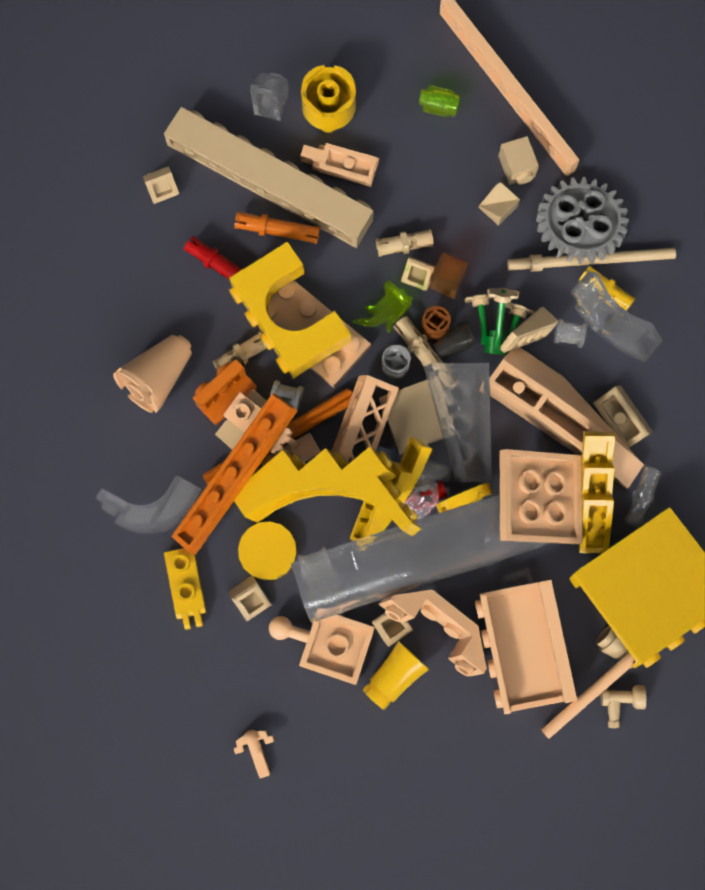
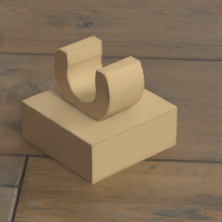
M169 166L143 176L154 204L179 195Z

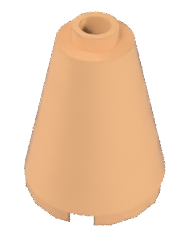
M170 335L118 368L113 373L117 385L121 390L126 386L130 391L128 397L147 412L152 413L155 410V413H157L163 406L192 355L190 350L191 344L181 335H178V337Z

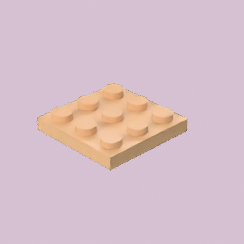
M511 449L500 450V541L583 544L581 455Z

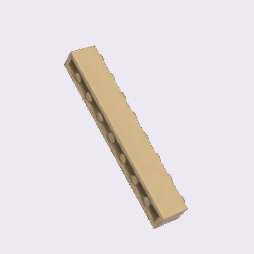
M181 107L164 132L169 147L305 221L319 226L320 229L355 248L359 246L373 222L374 210L362 200L355 201L349 198L342 189L338 187L331 188L323 184V181L314 174L307 175L299 171V168L292 162H283L275 158V155L268 149L261 148L260 150L253 146L244 136L238 135L236 137L229 133L223 125L214 122V124L210 123L195 110L188 111Z

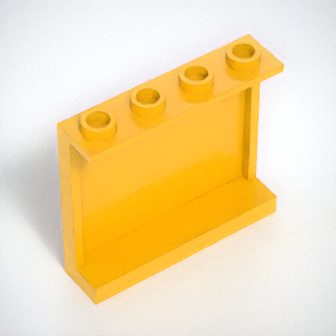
M670 507L580 568L569 578L575 588L581 586L636 661L632 664L634 668L642 664L648 668L662 658L658 652L665 647L672 651L686 641L682 636L686 632L692 630L695 634L705 627V552Z

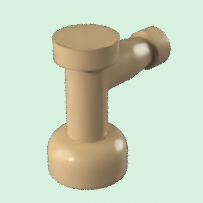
M635 685L631 691H609L607 688L600 694L601 705L608 706L609 728H620V703H632L635 709H646L645 685Z

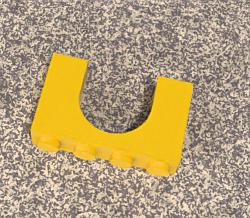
M286 242L230 277L232 288L229 289V292L237 304L242 302L248 310L244 314L252 327L258 325L263 334L260 335V338L268 350L273 348L278 355V358L275 360L284 374L289 372L294 379L351 343V333L335 311L310 327L298 331L283 329L270 319L268 305L273 295L304 274L303 263L289 243Z

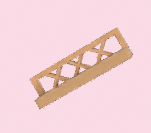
M360 375L331 452L334 454L339 452L347 461L350 459V462L355 459L352 453L353 447L361 441H364L366 448L370 446L376 451L399 388L369 375ZM376 386L389 391L385 403L377 407L372 398ZM373 413L377 425L374 431L366 434L362 422L364 417Z

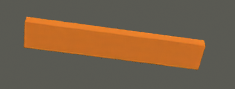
M275 393L271 394L171 537L189 553L197 554L297 413V409Z

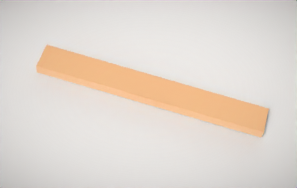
M441 0L440 15L565 176L575 172L579 158L456 1Z

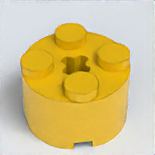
M321 65L313 68L305 75L301 87V103L306 120L314 127L326 133H332L344 127L352 120L356 112V86L352 75L347 70L335 65L334 67Z

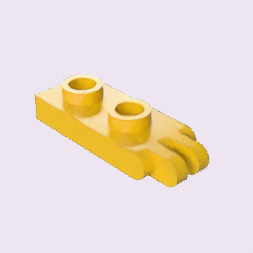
M185 548L164 552L176 618L183 619L185 630L191 629V616H194L197 627L203 626L201 614L206 613V606L196 555L189 553Z

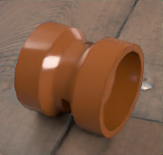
M441 306L429 307L424 312L421 331L428 340L439 341L447 336L451 323L449 312Z

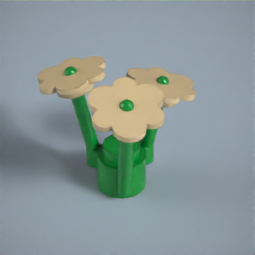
M488 288V295L479 294L464 299L465 303L472 302L473 307H478L482 335L481 345H485L484 353L507 355V352L503 353L500 350V346L511 332L517 328L520 318H526V315H532L535 312L522 305L510 303L512 299L519 298V291L508 290L507 288ZM494 299V301L499 302L496 330H490L488 335L484 306L489 305V300ZM505 307L511 309L510 314L514 315L508 335L506 331H502Z

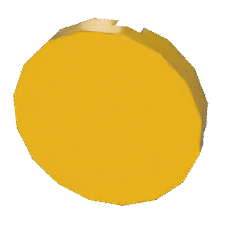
M487 482L436 504L439 515L441 514L442 516L449 513L448 510H458L483 499L485 495L493 494L492 492L494 491L490 482Z
M271 521L259 522L248 528L242 535L238 546L239 560L245 571L254 578L262 580H276L286 575L293 567L297 555L296 542L290 531L281 524Z

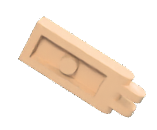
M240 392L223 416L245 432L261 410V407ZM286 427L270 449V452L276 456L280 451L285 450L292 455V452L286 449L284 445L287 442L295 449L298 447L299 443L291 438L294 432Z

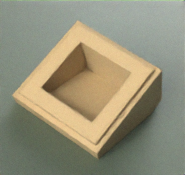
M250 576L228 592L246 621H249L272 605L253 576Z

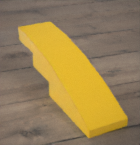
M583 431L581 457L583 544H579V553H604L610 546L614 507L612 490L615 470L613 466L615 435L613 432Z
M412 436L409 438L401 462L392 461L394 464L390 467L396 474V477L391 482L401 492L398 498L403 505L420 478L432 451V448L424 441ZM363 501L350 539L360 550L366 551L387 528L392 519L378 507Z

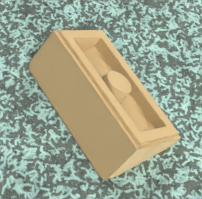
M615 386L593 402L608 426L628 448L653 433L622 386Z

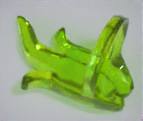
M386 281L383 284L386 295L374 306L365 305V309L369 313L376 315L369 319H355L352 322L353 324L367 327H376L386 322V330L392 333V324L406 313L412 304L413 298L407 296L404 289H399L392 282Z

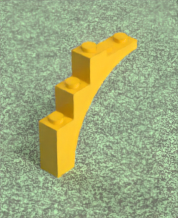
M370 446L350 463L341 453L337 452L334 454L326 448L307 464L298 454L291 455L282 450L251 476L234 500L244 517L259 523L277 509L298 500L315 496H344L360 499L378 507L402 531L412 537L422 529L416 522V519L419 518L418 514L408 503L403 505L398 498L401 492L391 482L396 477V474L390 468L394 463L384 451L378 453Z

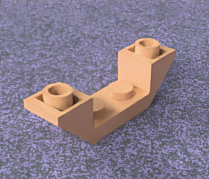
M434 590L397 594L381 600L379 605L386 610V615L397 622L414 619L421 609V613L426 618L437 621L444 627V631L449 636L459 639L448 657L455 664L456 670L465 676L485 673L487 667L479 626Z

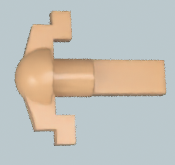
M248 730L241 738L235 741L237 747L234 748L235 754L244 752L243 745L248 744L259 778L269 776L271 773L259 740L264 739L265 744L275 741L274 736H269L267 730Z

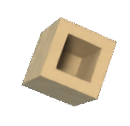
M528 136L501 144L498 157L509 185L515 183L522 185L533 180L539 165Z

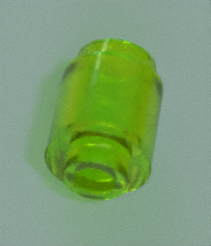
M429 84L428 90L422 89L419 105L423 106L422 112L448 118V115L455 117L460 95L455 94L454 90Z

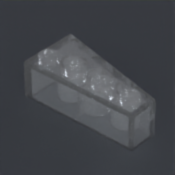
M431 363L425 366L424 369L454 483L492 482L489 363Z

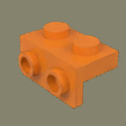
M236 359L231 364L227 362L221 366L216 373L217 376L210 383L207 381L202 383L195 391L196 395L193 397L196 406L214 425H218L225 419L223 414L240 392L247 396L252 389L257 390L256 384L246 375L244 367Z

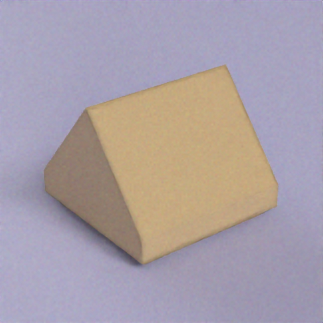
M408 257L401 282L427 291L436 266Z
M386 613L372 621L376 631L388 647L413 631L408 621H394Z

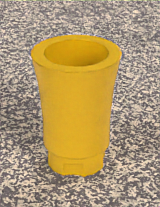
M398 641L388 658L369 679L370 682L363 688V691L374 703L385 710L391 701L394 703L414 681L430 669Z

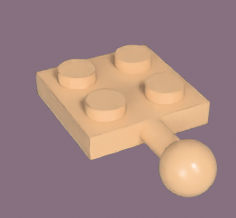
M321 609L317 610L311 631L292 626L291 621L284 616H277L271 620L269 632L273 638L284 640L290 637L306 643L299 664L300 667L354 685L357 684L375 627Z

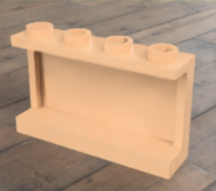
M552 580L480 593V600L475 601L478 619H485L486 630H481L484 648H491L493 659L487 660L490 677H497L499 689L493 690L497 708H503L504 714H511L513 711L560 702L570 703L577 701Z

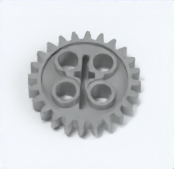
M573 177L569 185L562 180L560 181L559 188L552 186L550 193L544 194L543 203H540L538 208L539 213L537 214L536 222L539 223L537 232L543 233L541 241H550L549 251L555 248L559 249L557 253L558 258L564 253L568 254L567 262H570L573 257H577L579 264H582L584 257H587L592 264L596 255L603 261L607 253L614 254L616 247L621 246L623 238L627 233L628 229L626 227L629 219L625 218L628 211L627 208H620L624 200H614L616 190L607 193L608 184L605 183L599 188L597 187V179H594L590 185L587 184L585 177L582 178L580 184H577ZM588 204H593L597 208L590 207ZM561 208L568 209L570 212H563ZM594 228L602 229L604 232H597ZM567 233H573L577 237H571Z

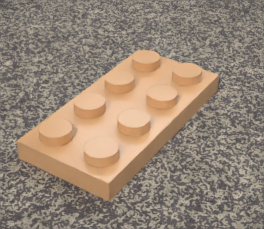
M292 281L278 290L268 305L270 319L277 326L290 331L306 329L332 313L330 309L296 281ZM343 320L342 322L351 333V343L310 368L333 388L337 386L371 347L370 342Z

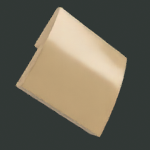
M433 377L397 391L387 422L399 455L404 454L410 436L419 438L428 445L453 435L446 410ZM387 395L379 397L380 405L385 403Z

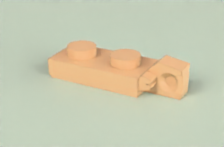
M328 143L326 145H319L318 148L304 145L301 152V162L313 165V170L369 187L372 186L379 163L378 157Z

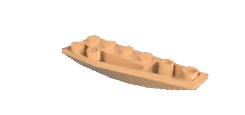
M519 347L511 350L486 382L483 390L485 393L576 455H581V457L583 431L613 432L615 435L613 454L614 480L626 489L629 488L644 466L638 457L562 375Z

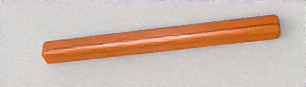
M345 389L291 421L287 425L294 432L291 438L299 437L346 409L351 399L352 391ZM223 462L203 474L207 485Z

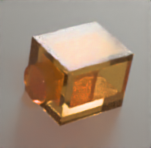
M442 252L431 275L429 288L455 299L466 276L469 263Z

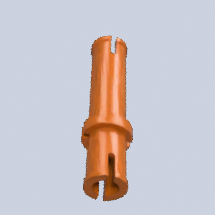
M237 211L235 229L258 232L259 236L269 234L314 244L318 243L319 226L315 227L269 218L268 214L259 216Z

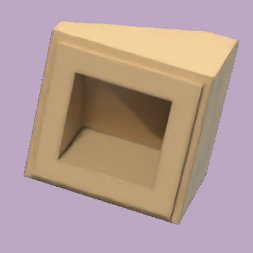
M499 182L478 208L499 226L518 207L520 199L503 183Z

